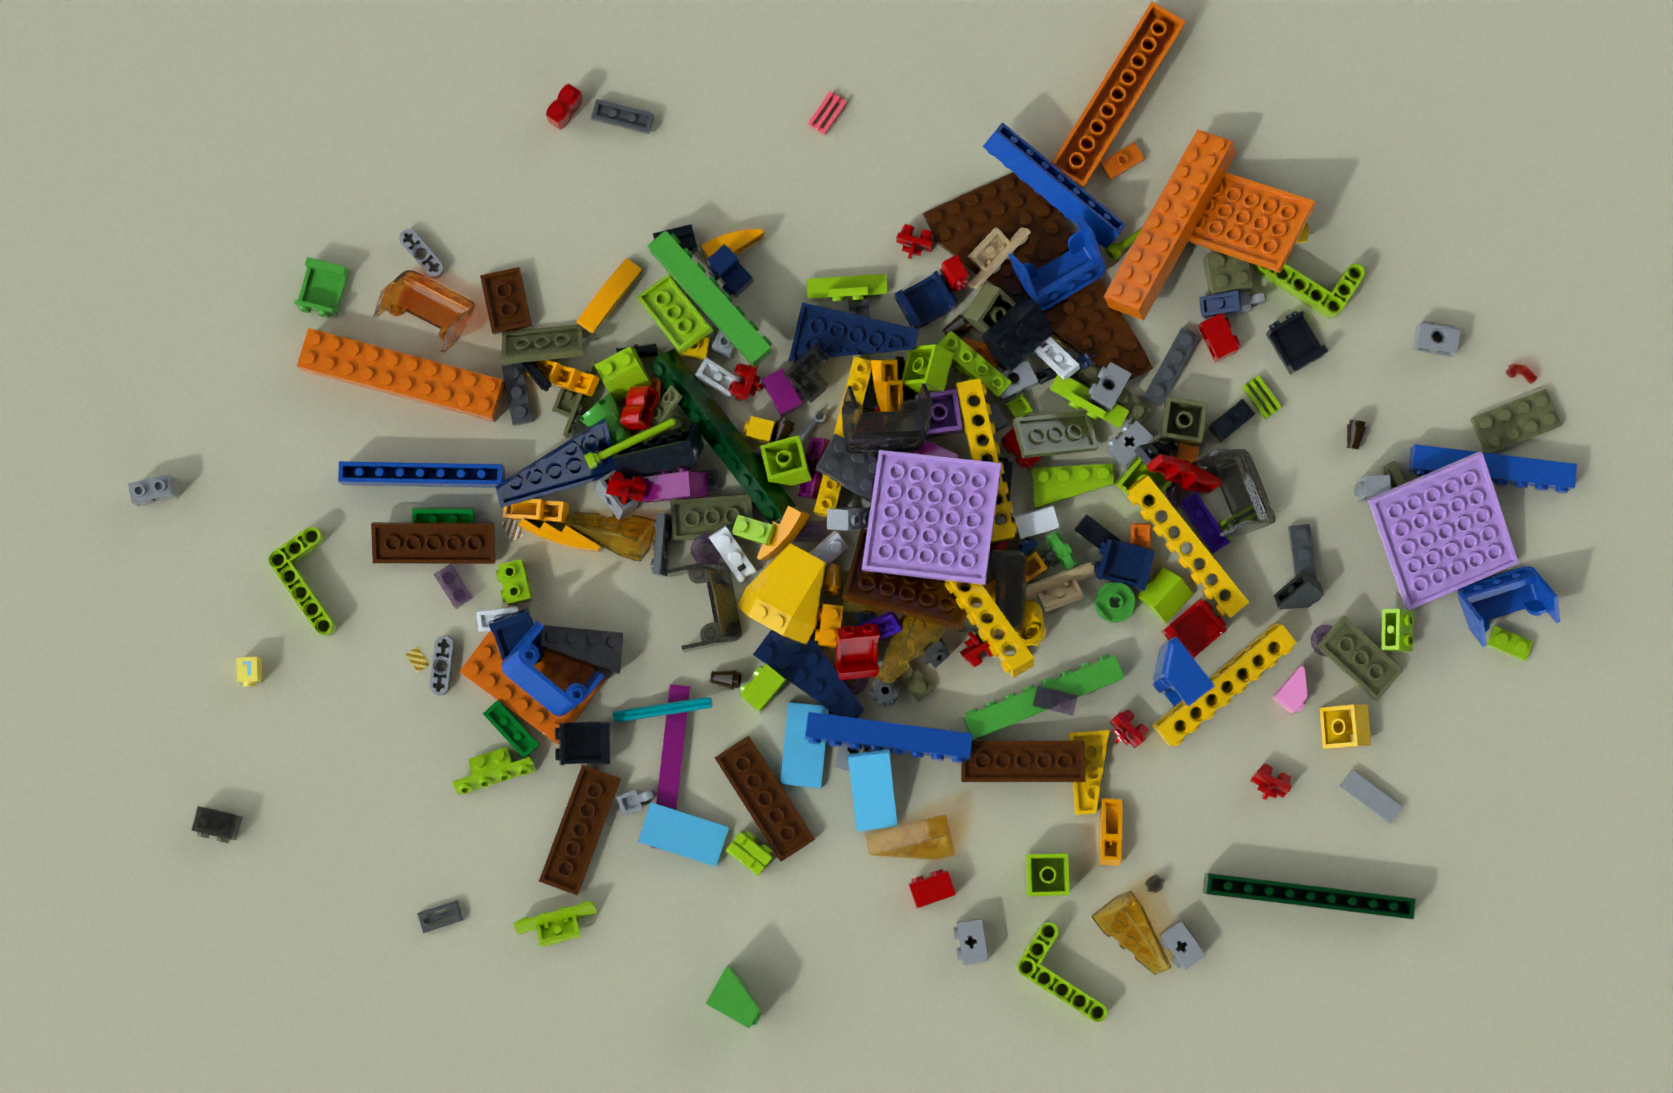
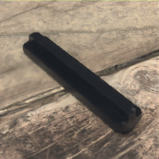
M521 362V366L540 389L549 391L552 383L535 362Z

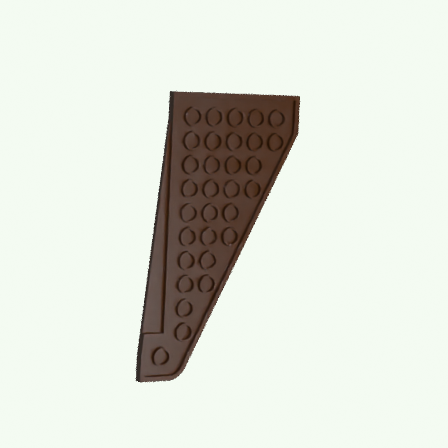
M1014 172L923 213L936 243L952 256L958 254L963 264L976 274L981 270L968 256L994 228H998L1008 240L1020 228L1029 229L1031 233L1028 235L1027 241L1019 245L1014 250L1013 255L1022 264H1033L1036 270L1068 252V240L1073 235L1057 208L1052 206L1043 196L1036 193L1025 181L1019 179ZM1010 258L1005 260L1001 264V268L987 279V283L1001 288L1015 303L1023 297L1030 299L1015 274ZM1100 278L1043 311L1054 332L1053 334L1080 355L1088 352L1090 355L1095 354L1091 360L1100 369L1103 366L1107 368L1109 363L1112 362L1131 373L1128 381L1153 370L1144 349L1121 312L1109 308L1104 299L1107 289Z

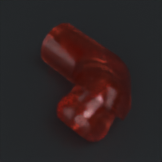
M1513 363L1506 370V374L1509 377L1514 378L1519 374L1530 384L1538 378L1526 365Z

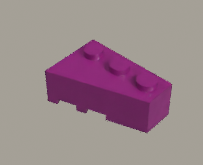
M680 468L677 473H672V470L660 471V475H642L643 483H646V489L641 503L662 502L682 498L690 499V497H709L707 473L692 472L690 468Z

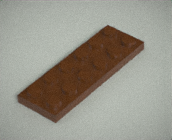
M495 522L371 523L373 563L495 564L496 562Z
M749 736L715 757L718 765L780 862L815 840Z
M1085 740L972 741L970 758L968 761L961 763V782H1086Z
M582 764L539 882L577 896L579 895L621 778Z

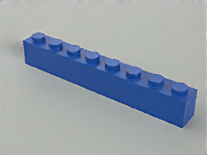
M1003 122L982 146L990 155L996 157L1006 168L1014 172L1019 179L1025 181L1036 193L1043 196L1052 206L1060 210L1066 218L1072 220L1075 224L1074 215L1078 214L1092 228L1097 243L1104 248H1107L1125 227L1126 224Z
M1415 444L1410 448L1408 471L1414 472V475L1423 476L1477 452ZM1483 453L1491 480L1495 482V485L1507 486V483L1515 484L1516 488L1534 486L1535 490L1547 491L1550 488L1555 489L1557 493H1568V491L1575 488L1577 464Z
M339 461L338 482L342 485L495 488V486L505 481V467L502 464Z
M808 712L804 739L809 740L808 743L811 744L828 742L829 746L841 747L843 744L850 745V749L862 750V747L870 748V751L889 749L891 751L890 754L893 755L911 753V757L923 758V755L932 756V760L943 761L944 758L952 759L954 763H964V761H968L970 758L972 734Z

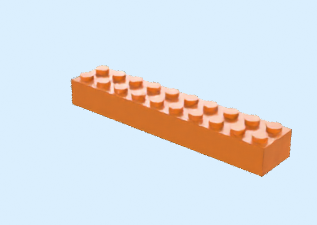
M1151 2L1052 161L1057 168L1083 189L1096 171L1186 23L1185 20L1154 2Z
M1197 129L1104 295L1109 308L1143 321L1145 320L1237 154L1233 141Z
M311 328L307 330L297 367L304 372L495 422L505 388V382L499 378Z

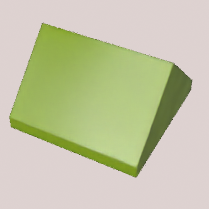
M1162 567L1146 585L1145 591L1141 590L1136 597L1167 624L1189 600L1193 592L1181 577Z

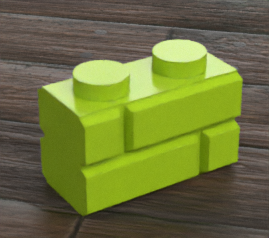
M748 830L745 833L740 831L726 851L759 876L774 857L771 855L773 850L764 843L761 846L754 841L756 837Z

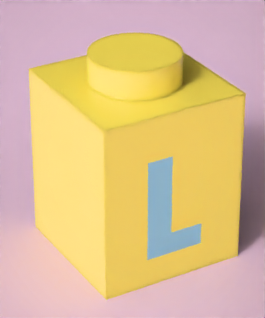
M236 658L238 683L243 684V687H255L256 683H262V658Z

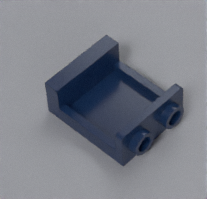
M937 270L931 276L904 291L901 289L894 293V299L911 328L920 329L956 308L955 302H957V298L952 291H948L945 286L947 285L943 274L939 275Z
M1106 537L1105 542L1102 541L1099 547L1100 561H1096L1093 573H1096V578L1123 583L1145 591L1155 550Z
M529 608L489 621V627L495 637L502 660L508 656L534 625ZM536 636V637L534 638V640L531 642V643H532L533 645H535V646H536L537 636ZM538 648L539 659L535 664L541 662V658H544L545 653L543 649Z

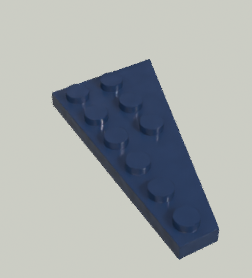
M802 302L789 361L915 350L920 330Z
M605 418L495 486L500 506L505 507L594 482L613 470L618 472L613 460L614 455L601 460V463L597 464L598 467L590 470L584 457L589 452L599 453L612 446Z
M771 629L753 653L754 657L769 665L779 675L833 714L859 718L863 713V707L845 682L839 680L837 671L812 637L807 644L782 636Z

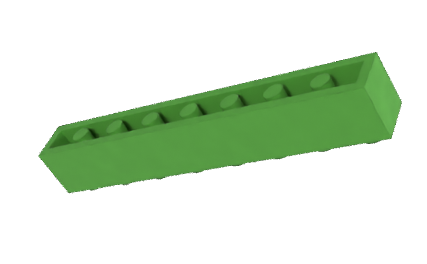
M665 230L647 245L650 253L755 368L773 353L770 347L772 345L771 341L765 335L761 337L757 332L759 329L753 321L748 322L744 318L746 314L739 306L734 307L731 303L733 300L725 291L722 293L718 289L719 284L713 277L708 278L705 274V268L699 262L696 264L691 259L693 258L691 252L687 248L682 249L679 245V239L673 233L670 235Z
M1109 654L1097 658L1099 662L1091 665L1090 661L1079 665L1080 670L1072 672L1069 669L1060 673L1061 677L1053 680V677L1041 681V686L1035 688L1034 685L1023 688V693L1015 695V692L1004 696V701L997 703L996 700L984 704L985 708L978 711L977 708L965 712L967 716L963 717L968 732L972 734V741L1124 679L1125 677L1116 656L1110 657Z

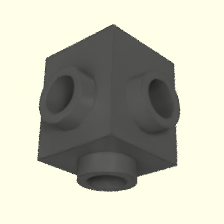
M929 631L914 644L921 653L919 658L926 665L930 663L935 669L950 656V653L946 650L948 645L940 637L937 639Z
M886 676L875 679V684L872 685L873 690H870L873 702L877 701L879 705L884 704V707L896 703L895 699L899 697L897 693L901 692L897 681L893 682L892 678L887 679ZM887 687L889 693L885 695L881 692V689Z

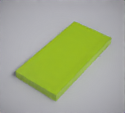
M669 274L636 296L680 355L713 332L711 326Z

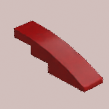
M1160 454L1147 464L1149 472L1161 473L1166 481L1180 483L1182 490L1209 494L1223 484L1221 479L1206 470L1175 457Z

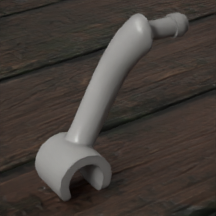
M817 411L814 413V420L800 435L801 442L807 438L817 424L825 422V413L822 420L816 419Z

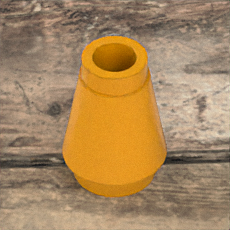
M828 564L823 580V593L828 595L839 594V590L842 589L840 565Z

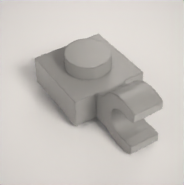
M1248 290L1241 291L1242 311L1231 313V315L1250 312L1252 310L1251 305L1263 304L1265 301L1264 293L1249 296Z
M635 789L616 798L623 816L643 809L642 802L655 798L653 790L638 795Z

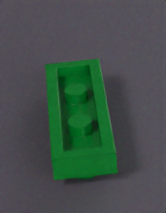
M413 507L412 509L413 522H475L474 507Z
M499 700L494 702L483 713L524 759L540 745Z

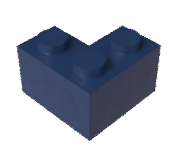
M725 244L707 259L708 274L723 284L722 288L729 296L733 294L737 298L753 283V277L739 263L738 257Z

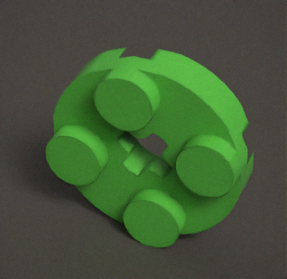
M1057 530L1045 537L1048 546L1056 554L1054 556L1065 570H1069L1077 565L1076 560L1071 555L1073 553L1072 549L1067 543H1062L1063 539Z
M1107 583L1096 593L1094 599L1095 610L1103 620L1109 623L1122 622L1129 618L1134 611V593L1123 583ZM1113 597L1120 600L1118 608L1110 606V598Z

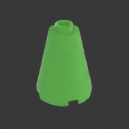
M610 393L578 418L587 427H591L605 418L612 446L633 437L630 430L621 424V412Z

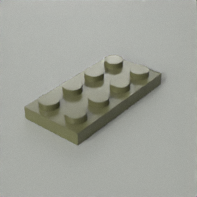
M579 324L502 332L503 364L583 356V327Z
M1547 389L1470 419L1484 452L1491 454L1562 426Z
M1088 411L1015 418L1012 422L1022 458L1096 451L1099 447L1091 417L1086 415Z
M749 495L670 500L673 541L709 539L710 535L723 526H726L731 533L737 515L753 519L752 499Z
M1341 616L1316 645L1374 701L1379 700L1403 671L1346 616Z

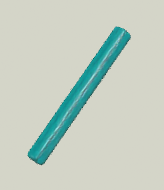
M703 697L614 711L613 720L614 722H624L712 708L713 703L711 697Z

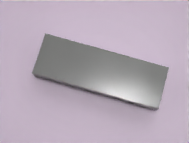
M1351 770L1340 784L1342 789L1389 824H1391L1402 809V806L1354 770Z

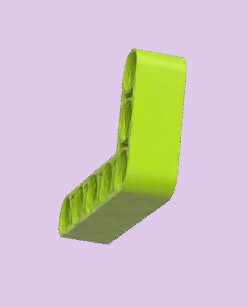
M1357 263L1351 264L1344 271L1332 292L1287 264L1281 270L1286 275L1285 279L1279 278L1276 271L1254 264V269L1260 276L1327 318H1334L1343 310L1365 275L1363 266ZM1350 271H1355L1358 274V278H1352ZM1294 282H1300L1303 285V289H1296ZM1339 287H1344L1347 290V295L1341 294ZM1311 293H1317L1320 296V300H1314ZM1328 304H1335L1337 311H1331Z
M308 527L274 550L269 555L268 562L314 630L323 636H331L336 631L334 620L295 565L296 562L317 549L324 542V534L319 529ZM317 532V540L310 542V534ZM296 544H300V551L296 554H293V546ZM283 556V563L277 566L275 563L276 558ZM290 572L295 573V579L292 582L287 581V575ZM305 588L307 594L304 598L300 599L298 592ZM313 605L318 606V612L315 615H311L309 612L310 607ZM328 621L330 627L327 631L323 632L321 625L323 622Z
M1042 923L1017 961V971L1095 1022L1103 1021L1107 1016V1009L1103 1004L1040 965L1058 935V928L1054 923ZM1047 925L1052 926L1054 930L1053 935L1050 937H1045L1043 934V928ZM1036 943H1040L1043 947L1039 955H1035L1032 952V946ZM1024 961H1029L1032 965L1029 972L1021 970V964ZM1043 972L1049 975V981L1045 984H1041L1038 979L1039 975ZM1059 984H1065L1067 987V991L1063 995H1058L1056 992ZM1077 995L1084 997V1004L1082 1006L1074 1004V998ZM1096 1006L1102 1009V1014L1098 1018L1092 1016V1009Z

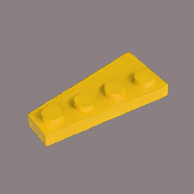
M1110 730L1068 733L1069 740H1085L1086 782H1072L1075 815L1096 814Z

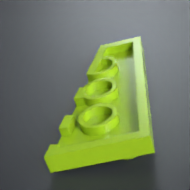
M1113 463L1031 469L1034 509L1114 484Z

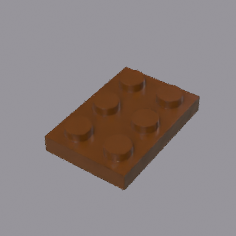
M520 267L480 275L492 334L531 327L532 322Z

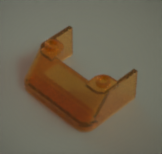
M405 270L381 290L373 317L378 318L385 311L393 316L404 315L408 312L440 329L438 335L444 342L441 352L445 353L458 341L473 314L475 303L416 271Z

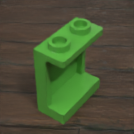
M307 257L305 262L307 267L299 298L298 300L295 299L294 304L299 307L300 311L305 313L315 311L319 312V316L330 318V316L337 317L349 270L345 266Z

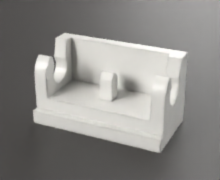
M1052 505L1012 516L1013 521L1016 523L1017 535L1020 539L1060 528L1054 506Z

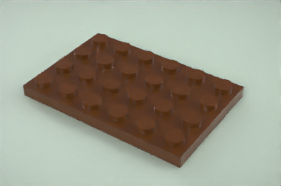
M867 529L860 530L842 599L963 629L967 612L965 609H960L956 602L957 597L954 593H949L945 586V580L863 571L862 564ZM963 587L961 590H962V591H969L970 588H969V587Z

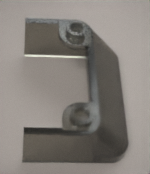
M926 384L921 385L918 399L906 400L897 412L862 413V405L856 401L852 386H847L842 406L843 437L847 452L879 453V450L894 452L919 450L924 445L934 409V404Z
M1216 449L1192 462V464L1198 467H1204V470L1222 480L1223 484L1220 487L1232 517L1227 519V530L1220 533L1221 537H1238L1275 523L1276 516L1254 461L1247 450Z
M990 549L987 570L996 571L995 603L1015 632H1018L1025 625L1027 557L1019 550ZM992 619L983 620L984 623H991L993 621ZM963 626L962 630L958 629V631L978 632L979 630L977 626Z
M696 563L666 570L669 577L688 574L689 579L693 583H707L714 623L706 624L701 628V642L681 646L683 652L733 643L741 638L742 629L731 573L725 563Z

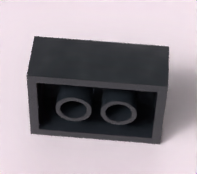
M1023 297L983 333L981 337L996 364L1012 372L1054 332L1039 304Z

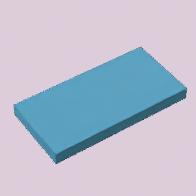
M788 702L780 784L821 788L826 742L811 744L808 743L809 740L804 738L808 712L828 714L829 710L824 706Z
M889 749L848 754L857 831L897 827Z
M650 802L637 842L717 867L729 827Z

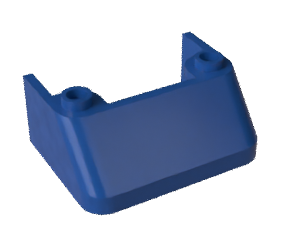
M1078 214L1074 215L1079 231L1070 236L1068 240L1069 251L1036 270L1033 264H1022L1012 253L1008 254L1018 280L1030 299L1037 302L1042 311L1049 309L1098 280L1105 273L1106 267L1094 232Z
M1530 566L1519 567L1458 589V598L1469 630L1482 647L1487 646L1485 632L1490 629V622L1488 620L1526 609L1528 613L1535 616L1548 613L1556 623L1560 622L1557 594L1536 569Z
M536 621L503 660L501 669L508 678L552 714L564 716L587 698L603 679L604 675L596 669L584 685L573 683L565 691L560 689L533 666L539 659V650L531 642L544 628L539 621Z
M1173 637L1159 647L1153 676L1154 683L1152 685L1158 693L1162 692L1173 707L1182 700L1187 706H1190L1215 686L1176 637Z

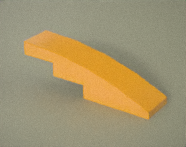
M626 258L601 287L576 323L593 334L616 308L621 298L629 291L630 285L642 273V268Z
M549 360L535 361V364L552 385L593 397L600 379L599 377L563 366L557 362ZM525 371L524 375L531 378V376Z
M523 518L519 523L522 529L561 546L593 552H601L602 550L599 545L568 526H565L562 532L545 522L541 528L536 527Z

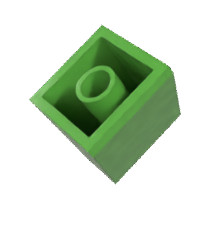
M727 965L706 1004L750 1029L751 1025H757L762 1016V1013L759 1012L761 1007L734 969Z

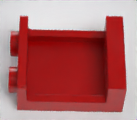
M1200 599L1161 632L1168 641L1176 637L1191 656L1195 658L1220 635L1225 633L1227 629L1225 621L1220 616L1216 617L1212 612V606L1206 600L1203 602Z
M877 624L836 628V671L839 680L880 676V668L877 663L880 632Z

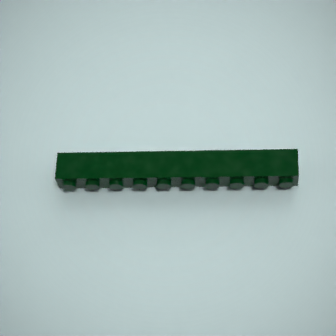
M675 348L659 355L649 366L667 390L670 386H674L679 391L682 398L678 405L692 423L697 424L699 432L769 523L772 525L773 521H780L788 506L797 507L779 483L768 481L764 463Z
M1205 873L1203 894L1414 919L1416 898Z

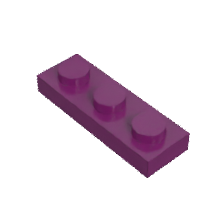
M810 438L806 459L812 480L800 484L799 497L817 499L823 474L815 468L830 440Z

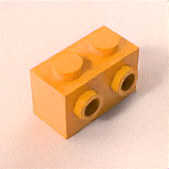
M823 604V608L818 609L817 621H821L820 629H816L815 641H818L819 647L836 649V628H841L843 606Z

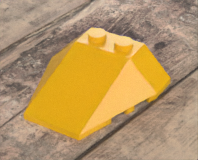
M790 543L745 588L737 606L748 617L782 636L807 644L817 624L816 617L820 605L819 598L823 586L826 562Z

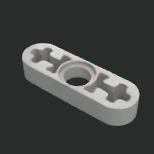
M411 229L402 231L399 240L403 247L431 278H440L444 274V266L415 231ZM407 235L410 237L413 236L412 240L416 244L415 247H413L410 242H406L405 237ZM418 250H427V256L424 259L417 258ZM431 261L434 266H438L439 271L437 273L435 271L430 272L432 268L427 262Z
M447 636L439 637L434 645L430 690L439 696L445 695L450 688L454 642ZM444 640L450 644V647L445 649V655H449V658L438 657V653L442 654L443 648L439 647V645ZM440 660H445L448 664L447 669L443 672L438 671L436 667ZM436 673L447 675L446 679L442 677L441 683L445 685V688H441L440 692L434 687L435 684L439 683V677H435Z

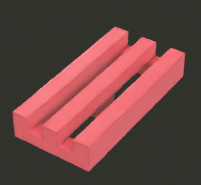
M830 91L808 122V125L825 135L847 104V101L842 100L838 95H834ZM832 98V103L827 108V110L825 111L821 119L818 121V123L815 124V121L820 116V114ZM838 102L840 105L825 127L821 128V125Z

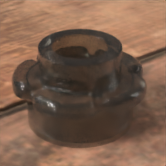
M1051 549L1046 552L1043 551L1045 555L1042 556V559L1048 567L1051 565L1055 567L1059 560Z
M1158 874L1148 878L1145 882L1147 891L1159 892L1164 887V878H1160Z

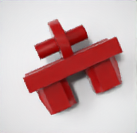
M904 224L901 232L897 234L896 243L903 244L902 251L909 253L908 259L912 260L913 254L921 256L922 250L931 252L933 244L932 231L922 229L920 238L912 236L914 227Z
M739 363L736 365L734 374L742 377L740 383L732 381L728 389L730 393L736 396L735 400L742 401V399H748L749 395L755 396L756 391L763 390L764 386L759 383L760 377L755 376L758 365L755 368L751 364Z
M615 471L613 476L610 475L606 494L622 497V504H625L627 499L642 502L646 483H643V478L638 476L632 477V480L624 479L623 473Z
M970 631L968 632L970 639L964 642L966 648L959 653L973 667H977L983 662L979 653L985 650L989 657L993 655L987 640L983 641L978 633L974 635Z
M1129 709L1117 714L1110 723L1115 727L1113 732L1118 736L1114 740L1116 744L1122 740L1126 745L1130 743L1136 748L1146 740L1145 736L1149 729L1141 723L1135 728L1130 723L1135 716Z
M1266 763L1255 772L1250 781L1258 785L1257 790L1263 792L1262 799L1267 800L1269 796L1275 799L1277 796L1284 798L1292 787L1289 785L1291 776L1285 773H1280L1277 778L1271 776L1273 768Z

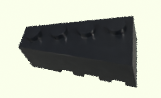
M697 424L691 425V430L682 433L680 429L672 431L673 434L666 438L657 436L649 440L645 445L641 441L616 453L613 460L618 472L623 473L624 479H632V477L643 474L653 475L661 470L671 471L678 466L685 465L689 467L696 464L704 447Z
M543 625L544 628L537 635V648L614 675L620 674L623 633Z

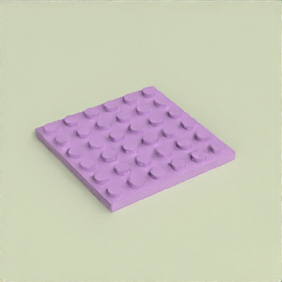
M879 450L862 570L985 585L1001 463Z
M1481 452L1472 454L1367 499L1406 610L1414 609L1519 563L1483 453Z

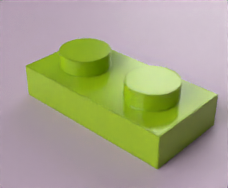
M737 515L731 534L769 546L776 527Z
M1493 626L1486 645L1526 661L1533 641L1500 627Z

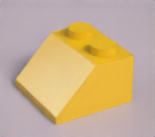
M1368 704L1319 708L1323 749L1371 746Z

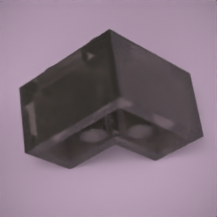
M816 342L784 372V375L810 403L816 400L829 385L817 372L827 362L829 355Z

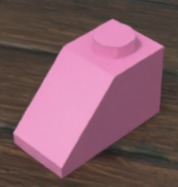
M1302 665L1298 666L1272 697L1290 713L1300 712L1306 705L1304 701L1308 696L1305 668Z

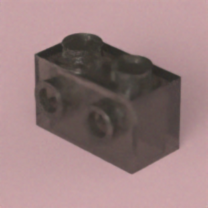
M198 806L192 831L198 832L197 836L209 838L212 835L217 837V841L229 843L230 840L237 839L243 816Z

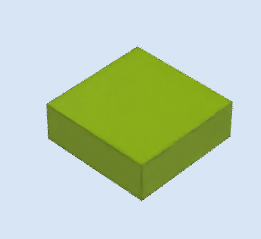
M1023 394L1005 404L1014 419L1025 417L1033 412L1032 407Z

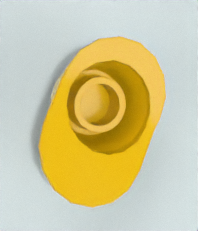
M1024 601L1019 604L1013 614L1014 630L1025 646L1034 645L1038 647L1044 640L1047 632L1042 609L1034 601Z

